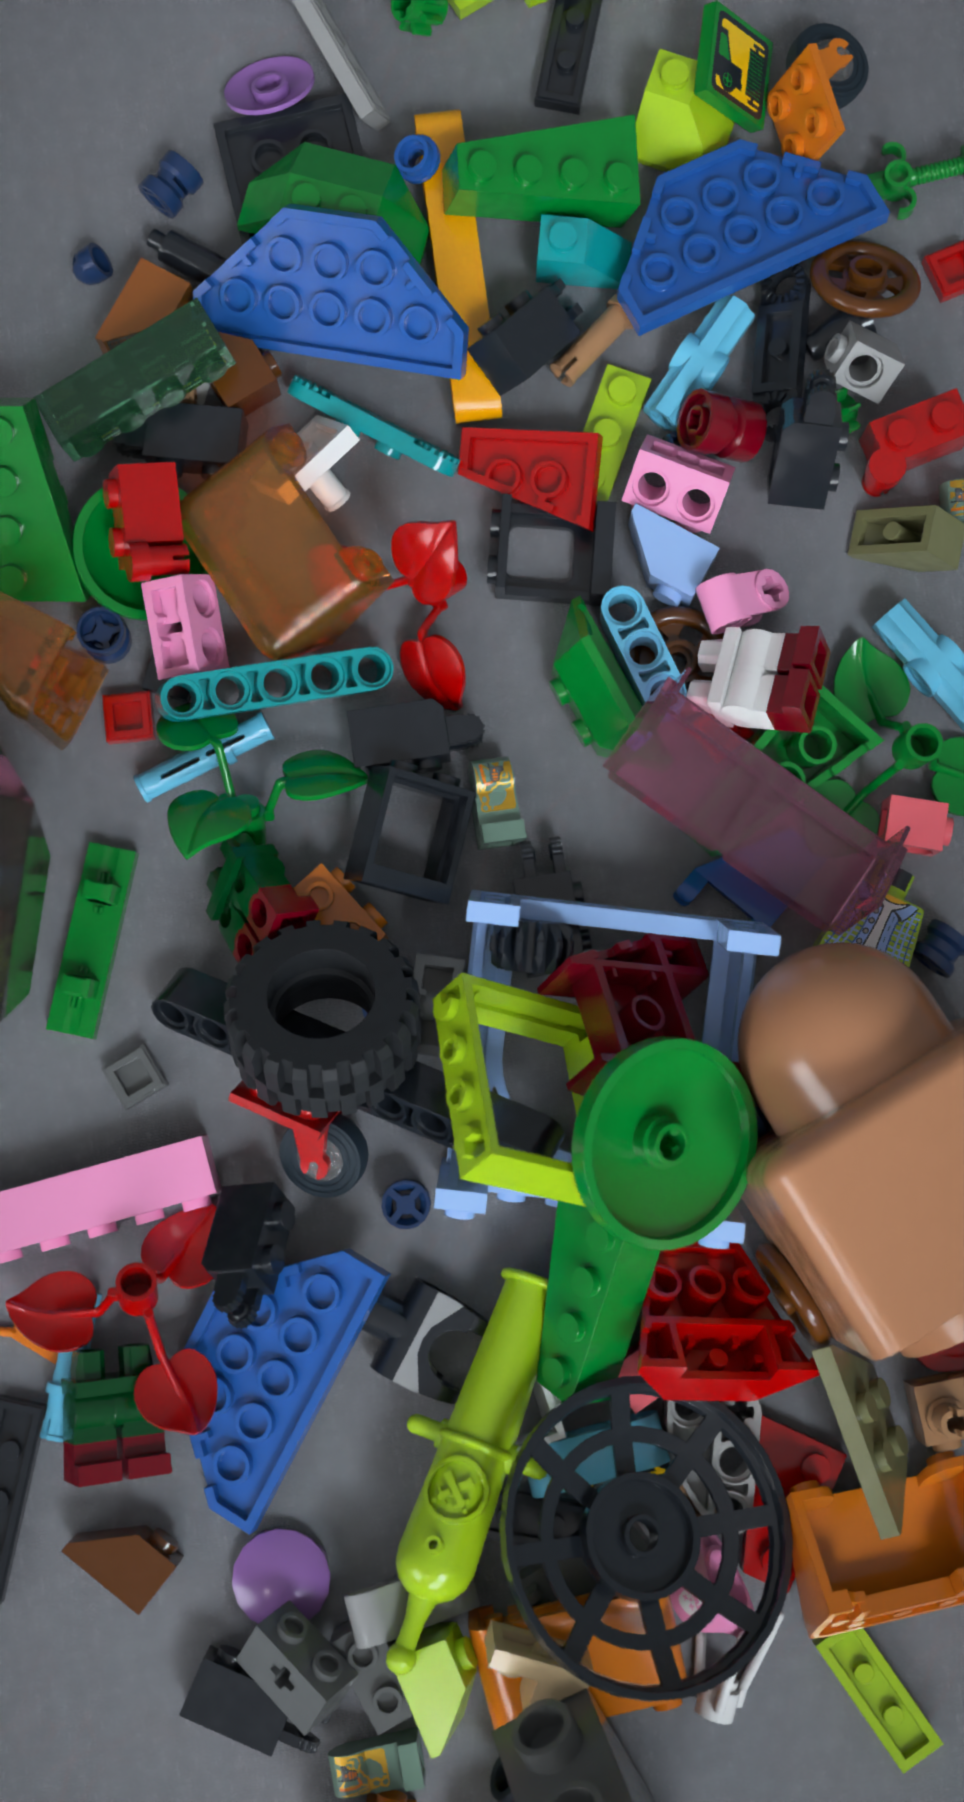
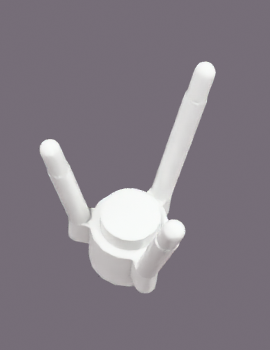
M782 1611L773 1631L757 1654L749 1661L739 1681L736 1678V1673L733 1677L711 1690L696 1694L697 1700L694 1711L698 1715L719 1724L725 1725L733 1722L736 1708L743 1707L747 1690L784 1619ZM741 1631V1632L739 1633L738 1638H737V1641L739 1640V1638L741 1637V1635L744 1633V1631ZM703 1632L695 1635L694 1675L705 1669L707 1634Z

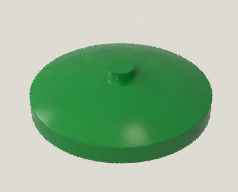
M661 1036L639 1041L618 1053L600 1070L585 1093L575 1120L572 1136V1166L577 1189L585 1207L605 1231L635 1246L661 1251L678 1249L693 1244L706 1237L724 1222L748 1184V1166L757 1150L758 1135L755 1107L749 1088L741 1073L717 1049L699 1041L674 1036Z

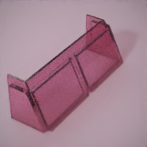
M687 667L676 680L668 676L646 701L602 765L609 770L608 778L710 851L718 850L723 854L722 857L725 862L823 932L832 930L840 936L882 905L908 849L903 844L911 828L906 826L890 839L884 841L682 695L679 691L690 674L691 668Z

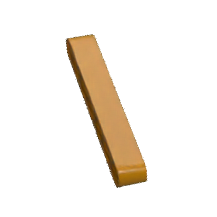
M460 109L414 114L416 135L430 137L438 145L441 155L436 173L429 180L422 183L427 221L430 228L429 236L436 286L469 327V348L482 337L477 328L490 319L476 217L444 215L442 169L456 144L465 142ZM424 155L419 156V163ZM467 350L466 375L461 380L449 378L455 423L460 424L502 418L501 396Z

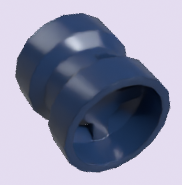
M168 150L159 161V170L155 174H148L139 184L138 188L154 208L166 217L174 219L183 208L184 198L187 195H194L203 185L204 181L199 172L185 158L172 150Z
M95 607L86 611L78 621L76 627L77 638L82 647L96 661L105 664L116 663L124 659L129 653L132 645L131 633L117 613L105 607Z

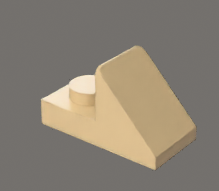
M491 1620L485 1635L488 1668L495 1669L500 1674L509 1678L523 1677L520 1684L523 1710L539 1700L555 1699L561 1701L590 1687L564 1670L541 1647L531 1631ZM552 1637L563 1648L566 1641ZM587 1647L581 1663L593 1670L589 1648Z

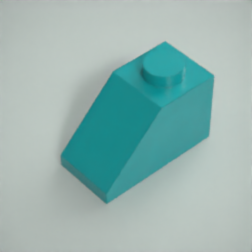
M541 214L536 282L552 284L561 278L565 285L618 290L631 256L632 242L588 218Z

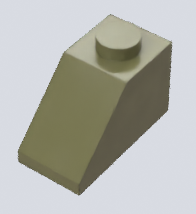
M937 505L857 510L848 556L915 572L958 570L964 541V523Z

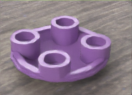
M275 1528L258 1532L242 1548L234 1564L232 1587L238 1605L250 1620L259 1624L290 1600L310 1620L320 1611L329 1594L331 1572L327 1563L326 1551L321 1545L316 1544L312 1538L297 1530Z

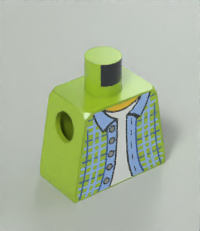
M888 865L878 887L865 881L856 884L815 940L813 946L838 942L862 944L884 951L910 967L924 916L922 908L905 900L915 877L901 868Z

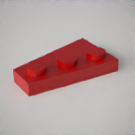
M462 427L459 455L461 461L458 466V475L501 494H512L513 499L594 532L603 436L599 433Z
M762 1414L759 1443L768 1454L781 1481L785 1498L789 1495L791 1487L806 1481L816 1480L820 1487L828 1486L833 1490L847 1454ZM755 1483L753 1507L763 1506L759 1489ZM767 1526L744 1531L740 1567L743 1573L765 1583L769 1558ZM793 1559L787 1593H789L795 1579Z

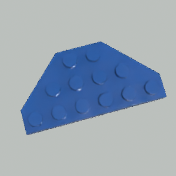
M742 139L736 140L657 176L645 216H643L632 247V254L618 287L617 300L638 336H641L887 223L890 214L889 209L866 174L848 170L847 175L820 168V161L785 152L784 157L757 150L758 144Z
M290 203L283 207L261 230L245 242L222 266L193 291V326L252 339L257 348L461 380L466 375L469 327L382 216Z
M350 1248L284 1266L279 1274L275 1293L263 1295L260 1310L257 1311L258 1316L255 1318L256 1321H253L252 1325L247 1326V1328H242V1330L240 1328L236 1329L231 1325L226 1317L228 1313L218 1311L211 1301L213 1299L211 1295L184 1349H194L203 1354L211 1363L217 1378L218 1397L214 1415L202 1433L189 1435L195 1459L200 1458L207 1486L203 1489L208 1507L249 1535L256 1531L391 1275L390 1272Z

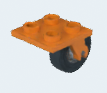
M819 23L801 32L788 51L786 72L767 94L768 114L774 122L781 143L783 157L785 152L818 161L846 130L839 109L850 104L860 94L867 82L869 75L867 56L856 38L839 26Z

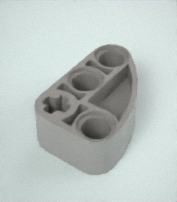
M663 1399L664 1431L686 1442L703 1417L696 1412L690 1415L679 1414L675 1411V1402ZM758 1400L742 1401L748 1408L747 1411L738 1412L737 1417L751 1430L759 1442L762 1418L761 1405ZM719 1401L724 1406L735 1404V1401ZM719 1432L702 1456L710 1462L720 1476L729 1496L739 1501V1509L751 1508L754 1503V1478L744 1460L734 1470H726L720 1467L719 1459L722 1452L734 1446L729 1439ZM669 1452L671 1461H673L675 1455ZM692 1470L682 1485L702 1516L714 1514L715 1505L703 1482Z

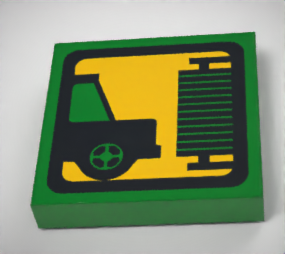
M717 0L705 4L703 9L694 94L749 133H754L764 129L773 42Z

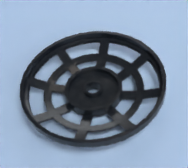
M623 1376L595 1383L566 1397L546 1413L526 1437L511 1466L503 1493L500 1518L502 1561L510 1592L523 1621L541 1647L564 1670L587 1685L620 1698L640 1701L684 1699L709 1691L733 1677L757 1654L773 1631L785 1603L791 1577L793 1539L790 1514L781 1481L768 1454L751 1430L729 1408L719 1401L671 1400L692 1409L703 1417L686 1442L660 1429L631 1426L630 1395L644 1394L662 1397L641 1376ZM609 1397L611 1429L602 1431L584 1440L569 1452L563 1460L544 1440L545 1436L571 1412L595 1400ZM719 1432L731 1441L746 1462L759 1489L763 1506L734 1510L732 1500L722 1479L710 1462L702 1456ZM632 1442L654 1445L675 1455V1458L662 1476L649 1472H636ZM612 1445L616 1477L609 1479L595 1489L575 1470L590 1455ZM532 1457L551 1477L540 1508L539 1541L514 1545L513 1517L515 1498L523 1472ZM692 1470L707 1488L717 1513L696 1516L690 1501L679 1489ZM564 1489L584 1507L579 1524V1535L554 1539L555 1511L560 1494ZM636 1521L644 1524L650 1534L649 1545L644 1551L636 1549L630 1540V1529ZM767 1526L769 1536L768 1572L762 1598L756 1611H753L729 1595L738 1567L740 1543L738 1531ZM721 1534V1561L716 1580L713 1584L695 1571L694 1568L699 1557L700 1538ZM583 1557L588 1571L596 1581L584 1606L577 1601L568 1588L560 1571L558 1561ZM543 1563L545 1575L556 1598L565 1611L575 1620L563 1648L548 1634L535 1615L522 1587L518 1567ZM682 1587L703 1602L700 1608L686 1621L672 1629L666 1630L659 1599L673 1594ZM614 1596L623 1600L638 1602L645 1634L623 1632L601 1622ZM717 1613L744 1630L737 1643L717 1662L693 1676L681 1679L671 1649L672 1646L681 1644L697 1635L715 1618ZM593 1636L619 1648L650 1651L660 1683L644 1685L618 1681L591 1670L582 1664L581 1660Z

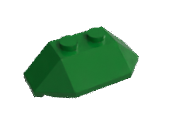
M304 142L249 182L237 223V229L240 231L256 234L272 217L290 203L382 216L421 266L430 228L395 164Z
M581 596L572 599L552 666L551 674L553 679L548 681L558 703L561 706L568 703L577 720L571 722L576 736L583 747L591 745L598 756L660 774L669 770L673 763L672 757L661 741Z

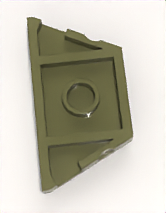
M831 1344L813 1349L811 1352L880 1539L900 1536L902 1533L908 1462L907 1454L909 1448L904 1430L900 1425H895L890 1412L891 1397L888 1386L883 1378L877 1377L873 1364Z

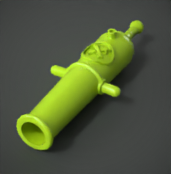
M512 1267L502 1269L500 1274L505 1283L450 1419L444 1418L440 1422L421 1414H413L407 1420V1428L411 1433L434 1441V1447L438 1449L397 1550L395 1563L398 1578L409 1594L406 1615L396 1643L386 1653V1664L390 1671L398 1675L407 1674L414 1668L416 1664L415 1649L424 1623L435 1605L454 1600L467 1589L473 1579L506 1474L509 1475L511 1466L520 1450V1446L516 1444L537 1377L548 1286L547 1278ZM531 1457L523 1475L540 1480L546 1477L547 1473Z

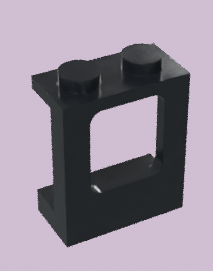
M503 494L502 508L492 509L490 537L499 538L498 555H489L487 583L496 584L495 599L571 604L572 599L581 596L585 605L601 606L605 594L611 590L617 502L597 501L594 532L528 504L512 503V494ZM516 527L571 532L574 536L571 579L565 583L510 578L507 574V560L511 530Z

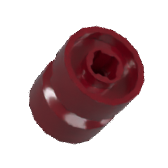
M702 388L694 390L686 397L677 419V437L682 448L704 455L713 453L719 458L740 463L748 462L757 455L762 447L767 428L766 413L761 404L734 396L729 397Z

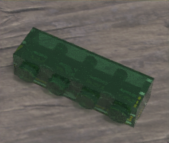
M195 298L33 398H35L38 409L58 444L76 462L81 458L97 454L102 450L105 443L118 435L138 429L145 422L146 418L159 410L179 404L187 393L200 385L218 380L236 362L198 298Z

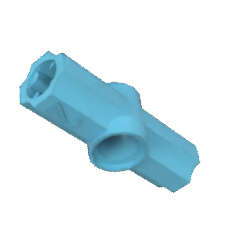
M734 295L717 300L695 333L690 332L683 340L670 361L669 371L644 406L643 412L649 416L654 424L664 430L677 431L678 415L686 397L694 390L702 388L711 391L730 361V354L755 318V314L744 301Z
M904 598L878 620L872 628L904 663V673L912 685L923 695L934 697L964 731V653L950 638L943 634L937 635Z

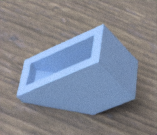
M635 503L630 514L628 527L646 586L654 590L652 594L656 599L668 606L678 607L680 604L684 607H689L696 595L695 588L705 579L720 548Z

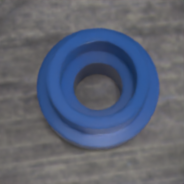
M409 135L403 138L397 145L394 153L395 165L402 178L412 184H420L429 180L436 173L441 159L438 145L425 135ZM424 155L421 162L415 166L417 158Z

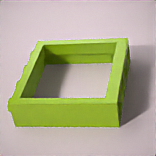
M461 972L432 999L460 1179L585 1206L577 1189L572 1163L499 1146L478 1025L481 1024L562 1046L570 1080L594 1059L578 1006ZM572 1092L577 1116L584 1096Z

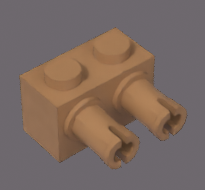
M964 1370L943 1372L903 1381L916 1439L926 1447L932 1446L935 1452L950 1451L962 1447L961 1440L964 1439Z

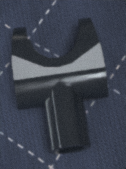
M415 1277L403 1301L382 1291L365 1322L362 1331L382 1341L370 1363V1367L382 1376L410 1391L441 1402L455 1404L461 1391L456 1386L442 1379L444 1375L435 1369L430 1357L431 1345L438 1336L448 1331H461L464 1333L471 1331L483 1337L489 1321L456 1296L423 1279Z

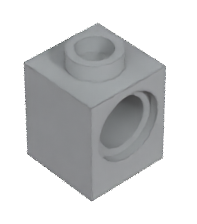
M849 321L841 334L837 333L832 337L824 356L827 370L830 369L831 373L834 372L837 384L877 404L880 403L905 366L896 343L852 321ZM859 356H870L863 364L851 365V362Z

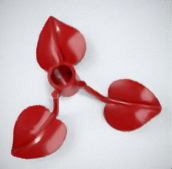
M411 521L398 527L392 536L391 551L396 568L404 576L377 584L366 583L368 575L367 565L364 559L351 548L337 543H328L312 549L308 558L310 560L309 568L314 585L326 606L339 616L353 618L362 614L367 608L366 593L375 594L405 585L412 587L413 595L417 601L433 607L417 631L418 639H408L401 645L400 661L402 670L411 687L425 700L434 699L444 709L456 711L463 708L462 698L466 686V673L461 654L445 637L437 634L428 636L429 629L439 614L448 609L446 600L463 590L467 584L466 571L458 561L456 521Z
M212 1204L187 1212L180 1211L154 1226L144 1238L141 1246L140 1256L142 1263L135 1262L124 1266L116 1276V1287H111L107 1290V1296L98 1307H95L97 1302L96 1289L88 1278L75 1271H57L38 1279L21 1293L6 1300V1309L12 1322L19 1332L33 1344L51 1352L62 1353L74 1351L87 1345L94 1334L92 1318L101 1317L114 1301H118L121 1309L129 1315H143L160 1364L145 1368L138 1376L134 1389L137 1409L146 1421L158 1428L189 1435L202 1433L210 1423L217 1405L218 1385L215 1371L209 1360L194 1349H183L168 1359L155 1321L153 1309L157 1305L159 1298L157 1283L165 1282L168 1277L174 1285L183 1289L197 1288L214 1279L201 1262L217 1207Z

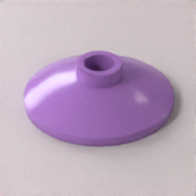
M291 56L267 58L252 63L233 75L225 86L224 97L227 105L237 113L245 115L270 114L286 109L303 99L312 89L315 75L311 65L303 59Z

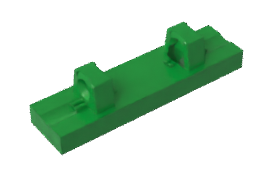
M89 842L46 1029L97 1039L139 857L137 852ZM90 899H96V900L105 902V903H107V904H110L111 906L103 905V904H98V903H94V902H89V901H90Z

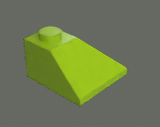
M659 48L636 119L638 163L668 172L728 144L735 122L694 94L697 60Z
M439 1622L423 1628L415 1649L416 1664L414 1668L407 1674H396L431 1759L441 1755L462 1720L477 1673L476 1666L478 1660L472 1642L468 1636L463 1637L457 1622Z

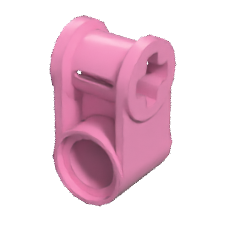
M772 569L740 574L726 573L706 580L695 588L709 629L713 635L725 633L726 627H750L758 623L764 613L777 611L786 606L789 601V590L784 578Z

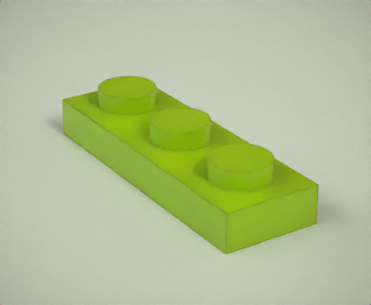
M607 364L583 432L599 433L603 436L597 501H609L652 380L651 378Z
M864 1628L812 1641L903 1774L944 1745Z

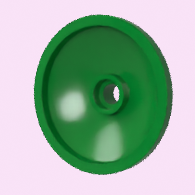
M102 487L85 503L74 524L71 547L77 574L88 593L106 609L125 618L148 621L141 583L149 581L129 582L126 571L119 570L118 557H112L110 554L108 534L109 528H115L113 508L107 509L105 507ZM178 487L184 535L182 544H186L189 550V555L184 556L182 560L190 559L189 574H212L216 552L211 525L197 502ZM176 575L152 576L150 581Z

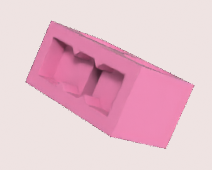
M647 434L638 452L621 501L631 504L632 509L635 503L655 514L674 520L676 525L689 532L699 533L703 531L710 534L736 467L702 454L688 451L678 445ZM649 472L657 473L663 477L666 485L663 487H653L647 483L644 474ZM693 489L702 490L708 494L710 502L705 504L696 503L689 497L688 491Z
M180 574L141 583L158 680L230 668L213 574Z

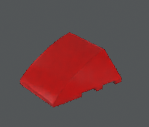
M697 1241L682 1248L660 1251L643 1302L637 1372L664 1400L756 1401L820 1375L814 1357L808 1359L793 1336L797 1330L790 1320H782L767 1298L771 1290L739 1243L730 1242L729 1248L716 1249L702 1246Z

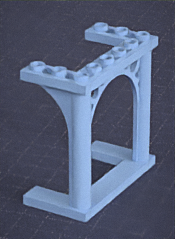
M481 890L471 891L466 921L473 922L467 974L508 986L511 985L512 971L498 969L491 964V951L489 950L490 935L493 934L494 924L518 927L519 918L713 940L701 1042L717 1049L730 1061L739 1062L737 1047L738 1029L744 1007L753 991L757 954L779 956L781 935L763 922ZM478 1024L489 1090L492 1092L493 1087H495L498 1095L511 1100L503 1073L505 1031ZM448 1147L447 1157H442L434 1208L444 1209V1215L447 1217L473 1219L475 1213H486L488 1192L497 1193V1199L507 1202H524L526 1196L545 1198L460 1179L457 1155L455 1150ZM559 1148L553 1159L572 1163V1152ZM545 1198L546 1205L557 1207L558 1200ZM735 1206L724 1222L706 1237L699 1240L698 1243L702 1246L716 1249L729 1248L730 1242L743 1244L746 1223L738 1206Z

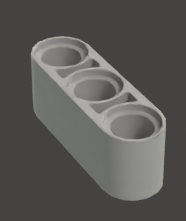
M398 1576L344 1596L357 1649L377 1646L398 1638L406 1615L409 1594ZM474 1578L467 1589L454 1600L436 1604L424 1623L423 1628L479 1607L480 1601Z

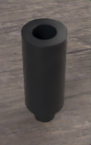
M153 229L147 239V246L158 251V260L199 283L209 278L227 260V258L175 230H170L166 235L157 229Z

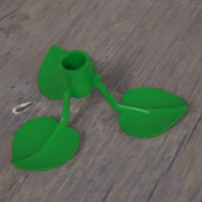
M864 637L857 639L839 661L833 679V695L866 724L875 719L880 727L898 731L900 735L895 738L892 744V755L895 762L861 789L857 795L847 782L832 779L825 781L804 798L801 808V824L805 847L810 854L821 858L835 859L852 855L862 850L873 840L878 831L879 814L871 805L863 802V800L903 768L914 770L928 763V768L936 772L930 783L931 793L935 801L949 803L948 813L964 817V737H954L943 741L939 730L931 724L919 723L911 726L909 721L900 723L887 720L885 717H894L906 707L910 696L908 678L900 665L891 657L876 649Z
M191 703L177 706L173 710L186 712L190 708ZM235 714L183 722H172L161 715L156 724V732L160 741L174 750L193 751L211 744L216 753L226 793L217 796L208 790H192L181 794L170 803L167 811L169 831L178 850L187 860L204 848L228 840L240 833L250 834L256 845L266 844V821H273L275 819L274 809L283 789L292 799L313 801L351 791L367 784L368 776L362 769L355 768L353 762L338 753L328 750L304 751L284 761L282 772L285 777H280L275 781L267 805L263 806L256 796L250 794L236 796L224 747L220 739L237 733L238 721Z

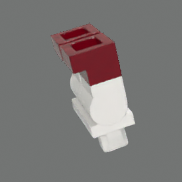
M800 626L799 633H771L760 629H749L742 632L740 627H726L723 639L702 640L698 651V665L702 672H714L712 681L693 680L690 682L686 697L692 711L713 714L719 727L733 728L734 725L747 728L811 733L820 698L818 690H822L831 653L820 626Z

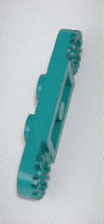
M294 375L287 393L335 418V421L348 425L358 438L361 432L377 440L374 446L376 450L397 460L404 454L449 477L454 476L461 459L446 450L439 452L440 447H435L432 443L425 441L412 432L342 396H337L323 386L319 385L317 387L315 382L311 384L312 381L307 378Z

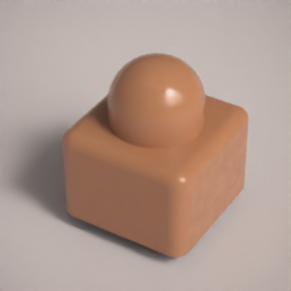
M845 942L825 943L797 951L781 960L763 976L749 996L741 1015L737 1041L741 1073L752 1098L772 1128L771 1131L757 1139L756 1154L752 1158L747 1170L748 1184L741 1198L769 1243L781 1252L809 1291L829 1327L831 1338L874 1361L887 1358L898 1352L904 1357L916 1358L945 1350L964 1342V1018L949 1021L922 980L908 966L884 951L862 944Z

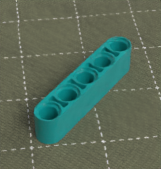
M364 647L179 675L165 681L158 688L155 695V705L158 712L165 719L172 722H183L362 694L386 686L393 676L394 665L386 651L378 647ZM363 657L371 659L376 664L377 677L372 683L364 681L358 673V664ZM316 664L325 666L331 673L332 682L327 690L317 688L312 682L311 672ZM269 671L279 673L284 678L286 685L281 697H273L265 690L264 678ZM220 679H229L237 685L239 697L233 705L224 704L218 699L216 685ZM181 686L190 693L191 705L186 712H177L169 706L167 694L171 687Z

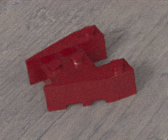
M648 933L637 941L631 942L628 939L617 942L612 948L596 952L593 949L576 954L564 961L537 987L539 995L576 998L594 1055V1059L566 1083L568 1091L584 1096L600 1070L618 1053L639 1041L661 1036H674L696 1041L682 1002L686 996L709 977L696 938ZM731 1061L741 1073L739 1062Z

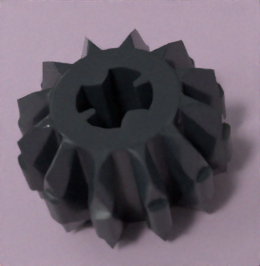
M519 919L518 927L494 924L493 934L490 935L489 947L491 951V964L498 969L507 971L552 974L564 961L573 956V929L566 923Z

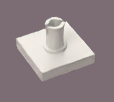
M316 415L256 471L250 479L262 493L288 505L293 504L310 488L328 512L335 511L348 500L351 492L343 486L330 468L360 439L348 425Z

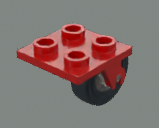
M243 1080L230 1092L228 1101L288 1127L281 1141L280 1159L289 1179L304 1192L323 1198L340 1196L352 1189L363 1176L369 1157L366 1139L358 1126L346 1116H342L341 1111L328 1112V1118H312L311 1111L304 1110L301 1111L300 1115L283 1111L281 1102L278 1101L275 1106L269 1105L258 1097L257 1088L255 1090L248 1088Z

